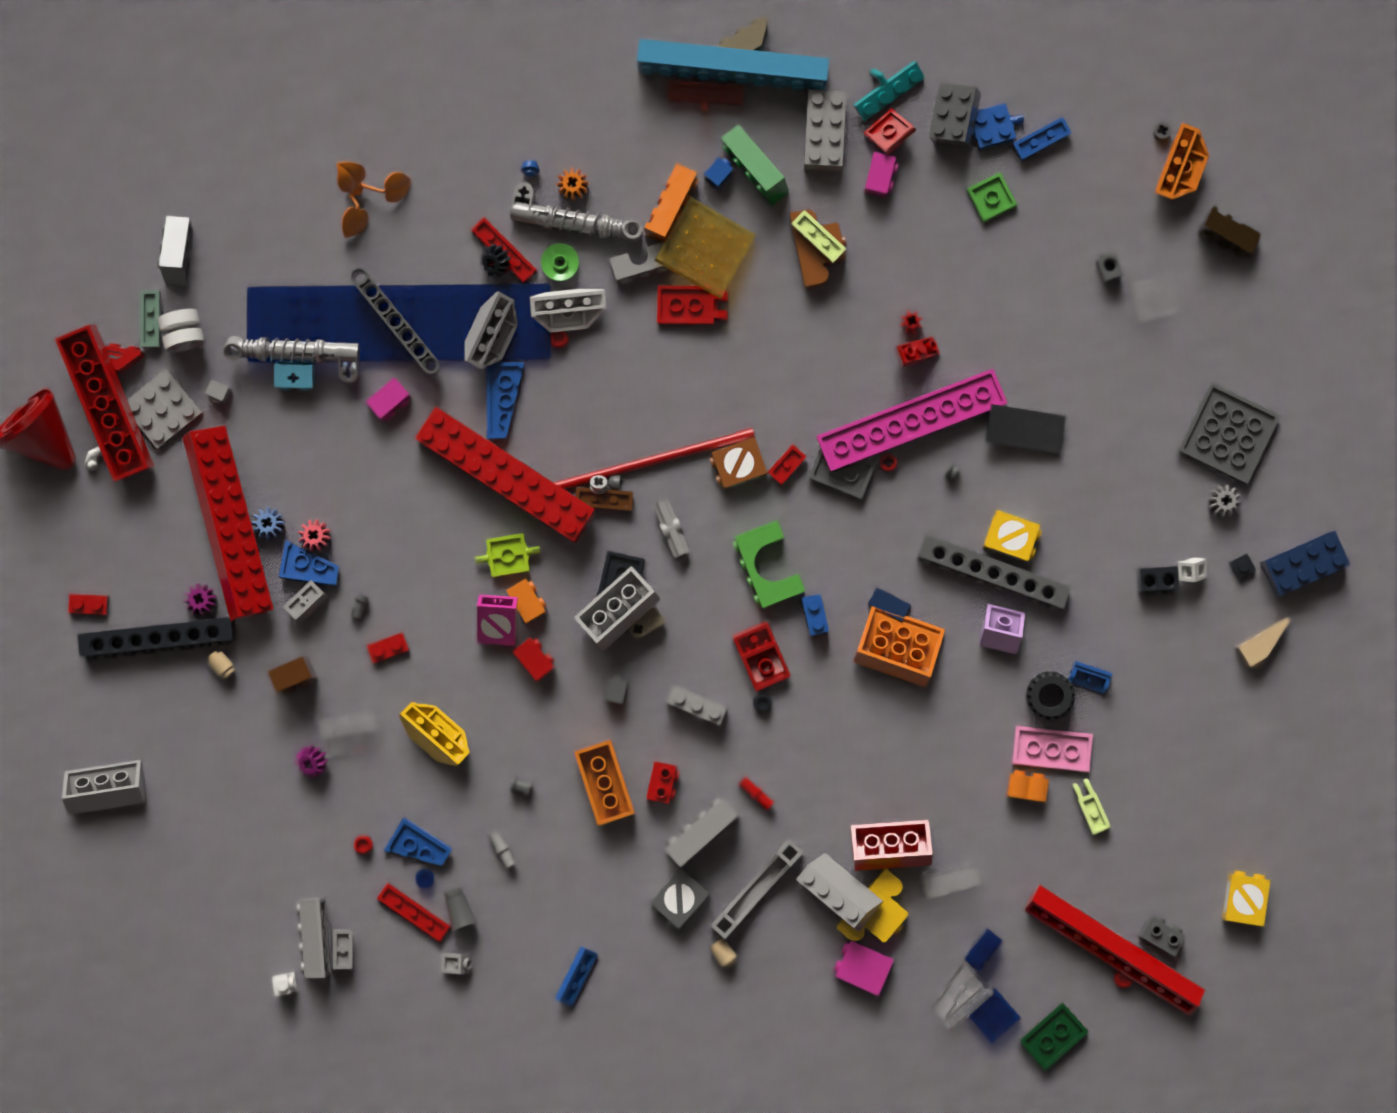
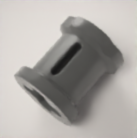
M514 776L510 793L516 792L529 797L533 781L527 782Z

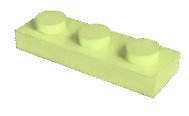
M805 210L791 223L832 264L846 251V248Z

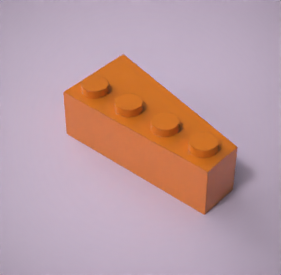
M676 163L666 183V191L663 190L657 203L659 206L658 208L655 207L651 213L649 220L651 223L647 222L644 227L646 236L665 244L668 240H672L675 233L673 228L676 223H680L683 216L681 212L683 206H688L691 199L690 191L691 189L695 190L699 182L696 171Z

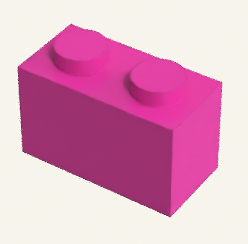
M874 152L864 189L865 193L885 198L887 192L891 193L894 183L890 181L892 174L896 175L898 164L895 163L896 157Z
M394 377L371 396L366 403L382 421L385 419L388 421L395 415V410L399 407H405L410 402L409 398H411V395Z

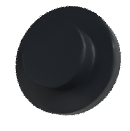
M758 694L753 700V706L758 712H767L772 707V699L767 694Z

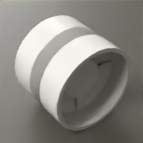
M196 309L177 310L158 317L160 331L169 333L162 337L165 351H186L205 342L202 329L193 328L200 324Z

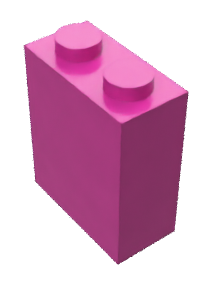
M855 941L845 942L841 951L844 955L841 961L837 960L833 969L836 972L835 977L878 996L894 959Z

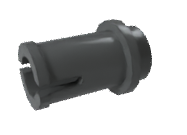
M358 593L357 597H354L356 600L349 615L361 619L366 603H369V597Z

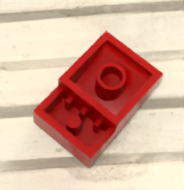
M767 621L732 635V639L755 691L791 677Z

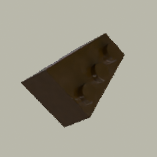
M1213 205L1207 212L1197 233L1206 241L1212 240L1225 250L1229 248L1235 251V254L1241 258H1249L1253 254L1262 234L1243 222L1240 224L1232 220L1233 216L1230 214L1224 216L1218 212V207Z

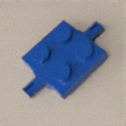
M1006 103L978 110L973 137L977 141L979 150L1016 140L1014 125L1024 122L1023 114L1011 117Z

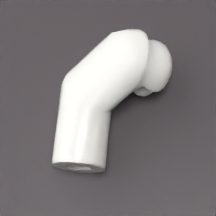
M99 446L87 453L85 466L91 471L98 468L97 461L99 456H102Z

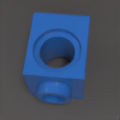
M718 157L704 173V179L719 190L733 174L732 164L724 158L722 160Z

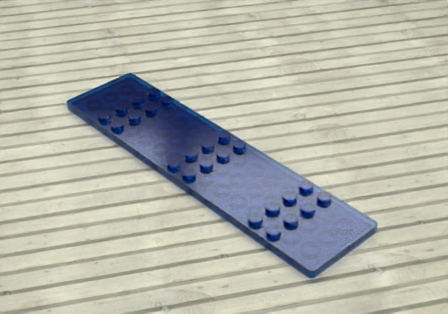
M549 284L377 285L438 361H465V340L481 306L497 291L514 300L518 326L502 360H549L551 358V333L531 317L530 297L544 292H551ZM355 285L249 286L247 288L246 339H249V341L254 339L255 342V340L261 337H267L270 343L276 338H279L280 341H285L286 338L290 341H295L298 338L300 341L309 339L311 342H316L317 339L332 343H358L360 346V362L416 361ZM376 289L368 291V297H374L377 294ZM384 303L380 306L379 310L385 312L388 310L389 305ZM393 319L391 325L394 327L399 326L401 319ZM406 333L403 336V340L410 341L413 334ZM417 348L415 355L422 356L425 351L424 348ZM250 356L246 358L250 363H276V361H281L272 359L271 362L270 356L266 362L259 361L255 357L253 359Z

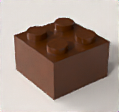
M306 656L298 657L267 671L275 692L282 695L296 692L295 688L299 686L303 688L314 684L313 680L317 679L310 659Z

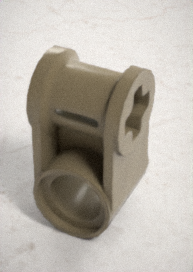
M655 606L633 624L629 631L634 638L641 639L664 625L666 620ZM635 625H638L639 627L643 626L642 634H634L633 631H635Z

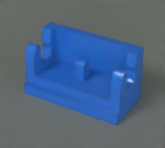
M1074 661L1068 679L1072 684L1105 694L1113 673Z

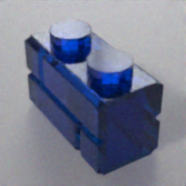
M985 928L963 956V959L980 971L984 963H987L1003 940L991 930Z

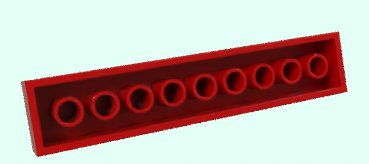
M436 406L415 436L419 443L575 544L597 513L588 504Z
M226 426L189 431L182 439L230 621L266 614L274 610Z

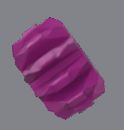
M196 583V590L193 586H190L189 590L191 593H184L185 596L189 597V599L183 600L184 603L189 604L186 609L188 611L193 609L192 614L196 615L199 612L201 616H204L205 610L208 613L212 612L209 606L215 607L216 604L211 601L217 599V596L211 595L214 589H208L207 584H204L201 588L200 583ZM198 596L204 599L203 603L196 600Z
M312 744L308 747L304 746L296 754L297 760L294 764L299 765L297 771L302 770L303 776L308 774L310 778H314L323 774L327 769L326 763H328L329 759L324 757L326 752H321L320 747L315 749Z

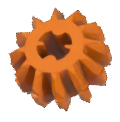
M570 168L571 173L563 170L565 177L562 175L558 176L561 182H557L556 185L560 188L559 194L565 193V199L571 195V199L574 201L575 195H578L581 199V192L587 193L585 187L589 186V182L584 181L587 175H581L580 169L574 173V168ZM573 181V183H575L576 181V187L572 188V185L570 186L569 182Z

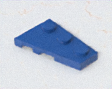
M285 540L279 572L280 579L310 582L312 580L315 584L337 586L339 566Z

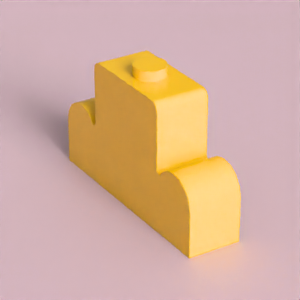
M884 869L868 887L871 892L884 902L864 927L858 932L844 919H841L836 925V928L852 941L862 939L865 933L864 929L867 928L882 942H886L893 933L896 935L902 929L901 923L908 916V912L891 898V896H897L902 891V882L888 869Z

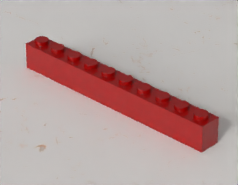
M1041 885L1031 894L1025 906V912L1190 1016L1199 1007L1205 989Z

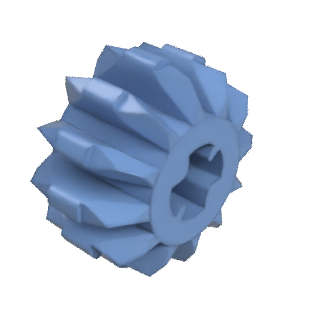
M266 507L265 512L259 509L260 516L256 514L253 516L258 520L251 523L253 526H257L253 531L255 533L260 532V538L266 535V539L270 540L271 534L274 538H277L276 531L283 532L279 525H285L284 521H279L283 518V515H277V509H273L271 512L270 507ZM266 520L272 523L271 527L264 524Z

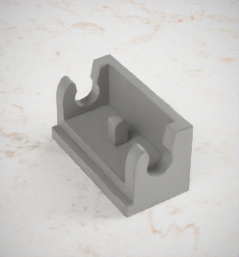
M311 580L283 607L297 622L302 624L329 597Z
M331 929L332 969H352V929Z

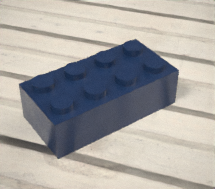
M1335 530L1260 562L1275 597L1284 595L1351 565Z

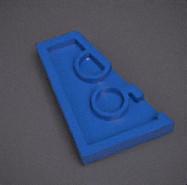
M404 817L383 851L398 853L402 856H409L442 866L453 848Z

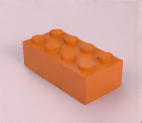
M612 740L574 751L597 825L599 826L635 814Z

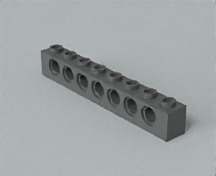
M929 535L924 536L917 556L923 564L931 566V563L939 565L938 569L945 572L953 570L957 572L956 575L965 579L968 576L975 578L974 582L985 585L988 583L993 585L992 588L1001 592L1004 589L1011 591L1010 595L1014 597H1027L1029 602L1040 605V602L1044 603L1048 609L1058 612V609H1064L1071 590L1070 586ZM936 549L943 551V559H936L934 557ZM953 556H959L962 559L960 566H955L952 563ZM973 562L978 563L980 566V570L977 573L972 572L970 569V565ZM990 569H995L998 572L997 579L989 577L988 571ZM1009 575L1014 576L1016 579L1014 586H1010L1006 581ZM1026 582H1031L1034 585L1033 592L1025 590ZM1046 588L1052 591L1050 599H1046L1043 596V590Z

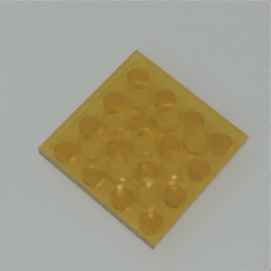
M690 197L654 261L721 299L756 234Z

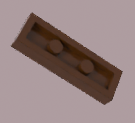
M576 487L575 497L596 509L632 511L634 492L606 490L603 494H594L590 488Z

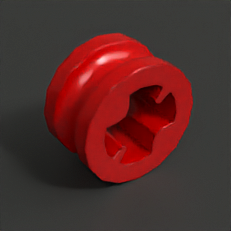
M887 453L881 457L879 465L884 471H892L897 465V459L894 455ZM887 457H889L890 461L894 462L889 468L886 464H883V460L885 461Z

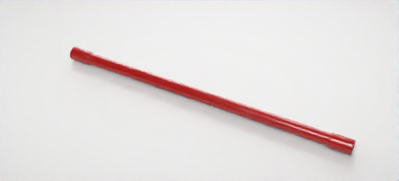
M749 428L731 435L554 483L563 489H568L590 483L591 478L596 475H601L605 478L739 443L753 438L755 435L753 428Z

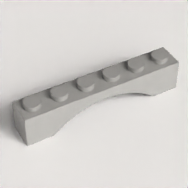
M788 839L711 923V927L726 939L756 903L804 852Z

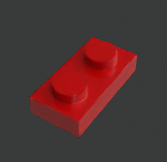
M792 444L771 467L768 474L782 486L807 456Z
M69 593L68 613L108 615L109 596Z
M403 632L366 645L373 664L409 651Z

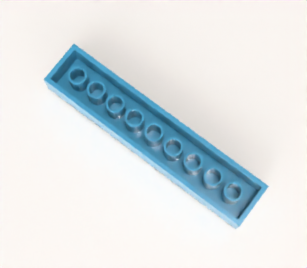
M639 39L637 55L638 71L645 75L660 73L664 77L679 75L683 79H689L691 76L703 81H707L710 78L722 83L729 80L735 81L736 84L754 83L755 86H765V84L773 85L774 88L788 86L793 90H803V88L825 90L829 58L647 39Z

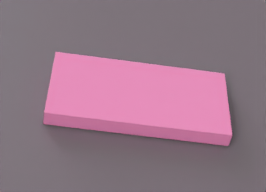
M1015 726L1012 764L1089 773L1093 734Z

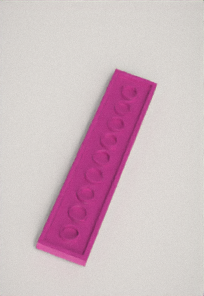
M990 369L817 435L816 439L829 471L833 472L990 411L991 404L1005 406L1008 402L994 369Z

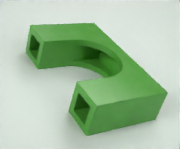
M778 520L734 537L735 541L732 543L736 553L740 552L742 559L739 561L743 571H748L749 577L746 579L750 589L753 587L755 589L756 595L753 597L757 606L761 605L762 609L806 592L799 573L783 580L772 582L763 579L755 569L754 561L757 553L765 546L785 538Z

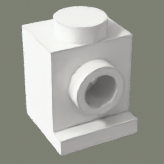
M1193 557L1185 561H1178L1179 581L1197 582L1207 578V559Z
M295 972L272 977L275 996L298 991Z

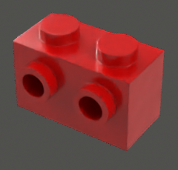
M529 637L512 652L536 682H539L556 668L553 665L555 660L549 653L546 655L541 650L543 646L537 638L533 640Z
M654 761L646 799L669 804L670 800H674L676 789H672L674 781L678 782L680 770H676V765Z

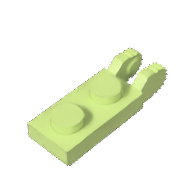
M1085 779L1083 780L1084 786L1089 795L1083 797L1080 787L1076 783L1072 787L1092 835H1096L1110 829L1111 826L1096 792L1093 791L1089 780Z

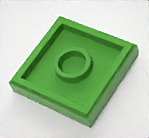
M1001 172L966 189L983 223L1018 206Z

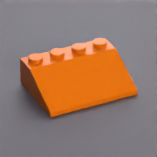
M872 606L853 662L926 688L945 629L906 615L903 621H900L885 613L886 611L883 612V610Z

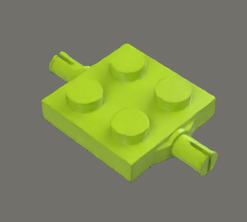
M524 533L486 539V555L475 556V560H478L475 562L476 565L488 563L492 578L529 572V555L541 554L540 546L528 548L525 543Z

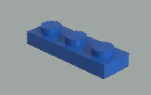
M1061 117L1014 142L1012 145L1020 160L1023 161L1066 138L1072 132L1065 119Z
M583 946L580 947L555 997L556 1000L573 1006L598 953Z

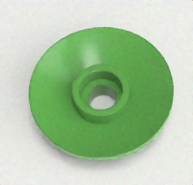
M556 243L544 251L541 258V266L544 273L550 279L564 281L571 278L577 272L579 258L571 246L564 243ZM559 260L564 262V265L561 267L557 265Z

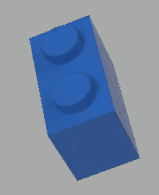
M821 594L801 598L809 636L828 633L829 627Z

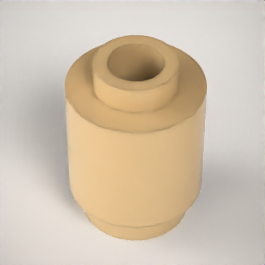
M215 651L208 657L209 661L207 664L223 680L235 671L233 663L222 651L219 653Z
M722 938L709 947L712 950L711 954L721 967L726 966V968H729L736 962L734 958L737 955L727 941L724 942Z

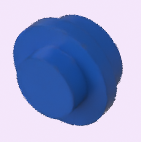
M527 160L521 166V172L529 177L535 176L540 171L536 161Z

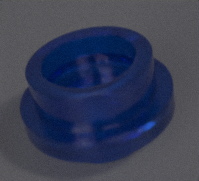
M422 869L417 872L415 881L419 887L429 888L433 885L435 876L431 870Z

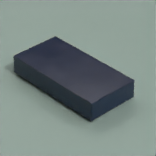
M876 587L868 602V605L883 610V612L886 611L885 613L900 621H903L911 605Z

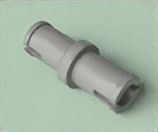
M499 830L487 835L496 849V855L499 854L506 869L517 864L508 849L510 848L509 845L505 844Z

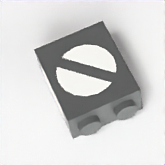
M680 868L651 900V909L658 916L663 914L667 918L665 922L674 929L676 926L679 929L710 893L683 868Z

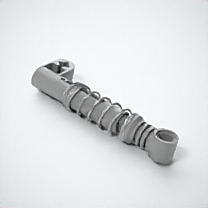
M522 182L515 187L510 220L543 225L547 229L555 227L559 228V231L567 229L569 233L571 230L579 231V234L581 232L589 233V236L597 231L600 238H607L613 235L614 238L617 236L620 239L622 236V239L629 242H638L643 236L642 226L638 221L625 220L623 223V220L618 222V219L614 221V218H611L610 215L603 214L601 217L600 213L591 215L589 211L585 214L581 213L580 210L573 212L570 208L566 210L560 209L559 206L555 208L554 205H547L546 207L533 205L535 193L529 183ZM524 190L528 192V194H525V200L529 204L517 202V200L523 201L521 193H524ZM635 227L638 229V233L630 235L628 230Z
M231 336L223 348L224 356L231 361L244 358V356L249 358L250 356L251 359L255 357L259 361L266 362L270 356L271 362L272 359L281 360V363L283 360H291V363L293 360H301V363L303 361H312V364L314 361L317 364H323L325 361L338 362L339 377L347 383L354 382L360 371V346L358 343H332L317 339L316 342H311L309 339L300 341L298 338L295 341H290L288 338L285 341H280L279 338H276L270 343L267 337H261L254 342V339L250 341L246 339L245 341L239 336ZM230 346H234L238 350H233ZM349 362H352L351 367H350V371H349V368H347V367H348Z

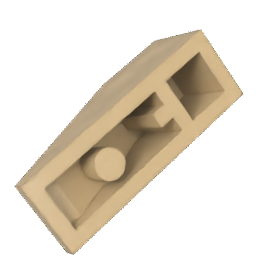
M1289 618L1280 620L1235 647L1247 668L1253 666L1255 669L1264 663L1263 659L1267 658L1290 622Z

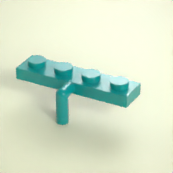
M915 61L888 80L882 72L873 68L870 70V75L877 78L881 85L861 98L853 106L860 118L866 121L923 80L925 76Z

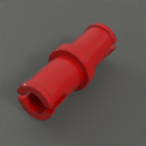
M747 776L739 783L738 786L751 796L750 799L758 802L766 811L775 803L762 791L761 787L758 788Z

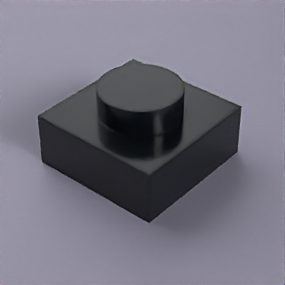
M1248 553L1229 562L1238 579L1256 570Z

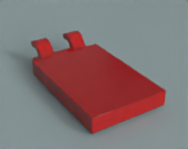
M658 285L657 324L714 325V319L728 320L727 310H717L718 301H728V292H715V286Z

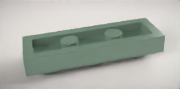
M140 290L141 348H160L161 331L157 320L161 316L160 290Z

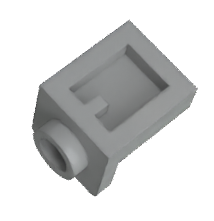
M442 953L441 973H471L472 955Z

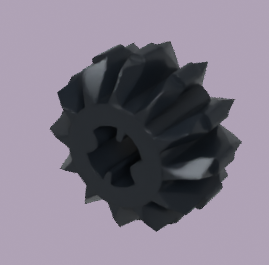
M492 244L483 249V253L479 256L482 260L480 265L484 266L483 271H488V276L500 277L509 271L508 268L512 265L509 261L512 257L507 255L508 250H503V245L497 246Z

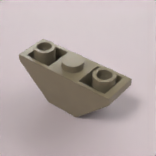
M765 16L762 19L761 17L756 18L749 27H742L735 32L734 36L723 38L717 47L760 51L767 28V17Z

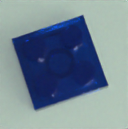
M996 988L992 989L966 1012L991 1043L1021 1019Z

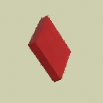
M891 108L864 132V135L885 154L889 155L909 138L916 129Z

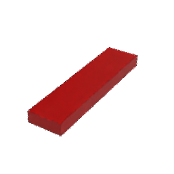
M485 217L471 229V232L486 247L496 244L497 246L503 245L504 251L508 250L507 255L512 257L509 261L512 265L508 269L523 284L537 272V269Z
M388 882L376 898L439 943L451 927L448 923Z

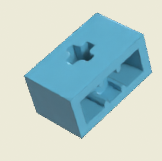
M276 361L274 364V387H280V390L299 388L300 391H308L314 387L315 362L312 364V362L303 361V363L301 361H293L292 363L291 361H283L282 363L281 361ZM293 373L298 377L297 380H295L294 376H291Z

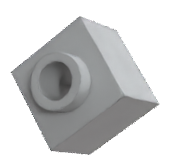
M211 380L205 394L210 396L208 400L219 404L220 401L226 404L232 390L225 385Z

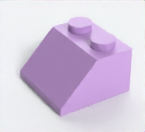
M988 604L979 645L1017 654L1023 635L1025 613Z

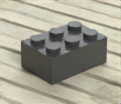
M949 83L939 84L929 132V139L934 144L964 148L971 147L981 98V92L976 86Z

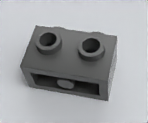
M1158 915L1155 917L1149 916L1138 936L1165 952L1176 956L1186 938V935L1182 934L1183 929L1174 924L1172 927L1166 925V920Z

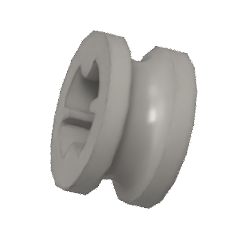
M596 475L591 478L590 490L592 493L603 494L606 492L607 479L604 476Z

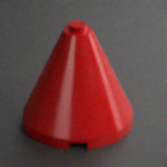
M46 387L28 398L29 402L21 408L18 407L0 425V448L61 470H69L76 463L74 461L76 455L54 393Z

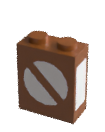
M755 437L711 452L712 457L709 458L712 468H717L719 474L716 476L719 487L723 486L724 490L768 474Z

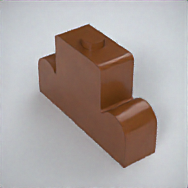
M805 209L817 221L815 212ZM804 210L791 212L789 214L790 223ZM837 222L821 225L844 247H847L845 236H841L840 227ZM791 225L804 289L807 290L825 285L829 276L828 269L825 266L844 263L846 258L845 252L832 264Z

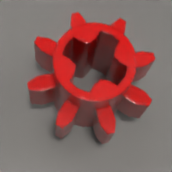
M907 310V316L900 317L904 321L900 324V327L906 329L905 333L912 331L915 334L916 328H922V325L918 323L923 320V317L918 318L917 311L914 314H910V311ZM911 318L914 319V324H912V326H909L908 321H910Z

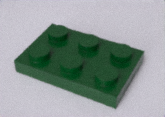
M1061 1002L1021 1037L1019 1041L1046 1071L1089 1031L1069 1008Z

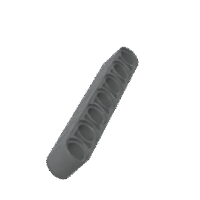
M356 268L353 270L351 280L424 372L429 376L438 375L441 371L439 361L364 269ZM359 274L365 275L363 282H356V277ZM376 289L377 294L374 297H368L369 290ZM382 304H388L389 308L387 311L381 312L379 310ZM395 318L401 319L397 327L391 325L392 320ZM406 333L413 334L410 341L403 340V336ZM417 348H424L425 351L422 356L415 355ZM430 362L436 363V368L433 371L427 370V365Z

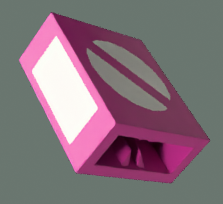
M479 594L477 603V643L515 646L517 638L518 597Z

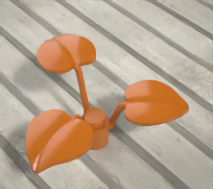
M349 161L336 163L337 185L341 191L349 193V198L353 200L356 208H347L343 214L341 224L343 236L350 238L357 235L368 224V213L364 209H360V205L355 196L362 194L363 188L385 193L386 201L395 203L403 199L408 193L411 184L410 177L402 172L391 173L384 181L385 189H379L361 183L366 176L362 165Z

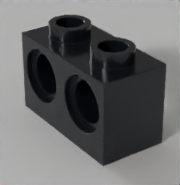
M1178 566L1139 568L1136 570L1138 593L1143 592L1144 596L1155 595V591H1163V594H1174V590L1180 589ZM1165 575L1170 576L1172 579L1170 586L1165 585L1163 582ZM1145 577H1150L1153 580L1151 587H1147L1144 584Z

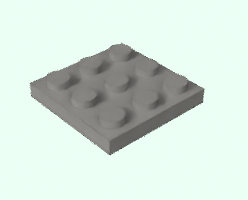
M167 369L128 399L137 425L157 449L164 446L203 414Z

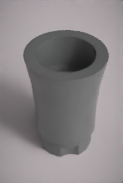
M461 887L443 893L446 899L445 903L451 921L452 932L478 923Z

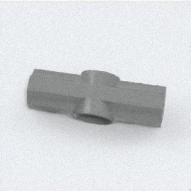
M669 499L654 504L653 506L661 523L659 525L670 545L669 547L674 558L690 553L683 536L682 527L678 518L675 517Z

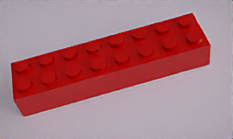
M88 324L55 338L54 340L113 481H120L155 467L96 324Z

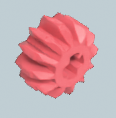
M318 519L315 520L314 525L311 520H308V527L304 524L301 525L305 531H298L299 535L304 536L299 539V542H305L303 548L309 547L311 552L315 550V546L318 551H321V544L325 547L328 546L324 541L325 539L331 540V537L325 534L331 531L330 529H324L327 524L323 522L320 525ZM312 532H314V533H317V532H318L317 535H318L319 537H318L317 539H314V538H313V539L311 540V537H313V536H311V533H312Z

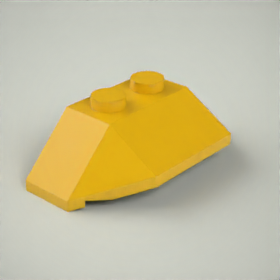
M411 702L399 714L408 737L437 762L458 766L470 753L465 731L437 706Z

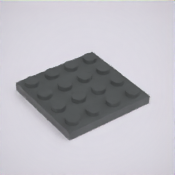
M1211 382L1177 451L1247 485L1281 415Z

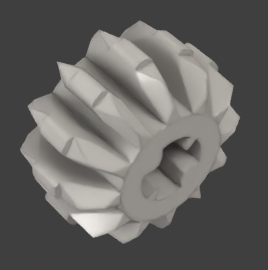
M1225 485L1224 489L1218 486L1217 491H1211L1214 497L1208 498V501L1213 502L1209 508H1216L1214 511L1215 515L1220 512L1222 518L1225 517L1226 513L1231 517L1233 512L1239 511L1235 505H1241L1242 502L1236 500L1241 496L1240 494H1233L1236 488H1232L1229 491V485ZM1226 497V500H1228L1229 503L1223 505V503H1221V499Z

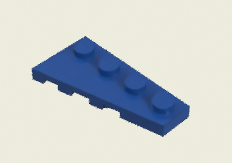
M501 362L486 366L487 439H507L525 365L524 362Z

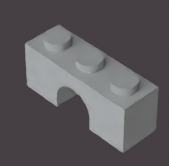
M662 242L646 247L648 259L642 265L633 264L629 259L628 253L610 258L617 284L631 283L632 279L637 277L644 279L654 272L658 274L667 272L668 268L671 267V262L665 243Z
M676 685L673 686L666 702L719 726L727 710V707Z

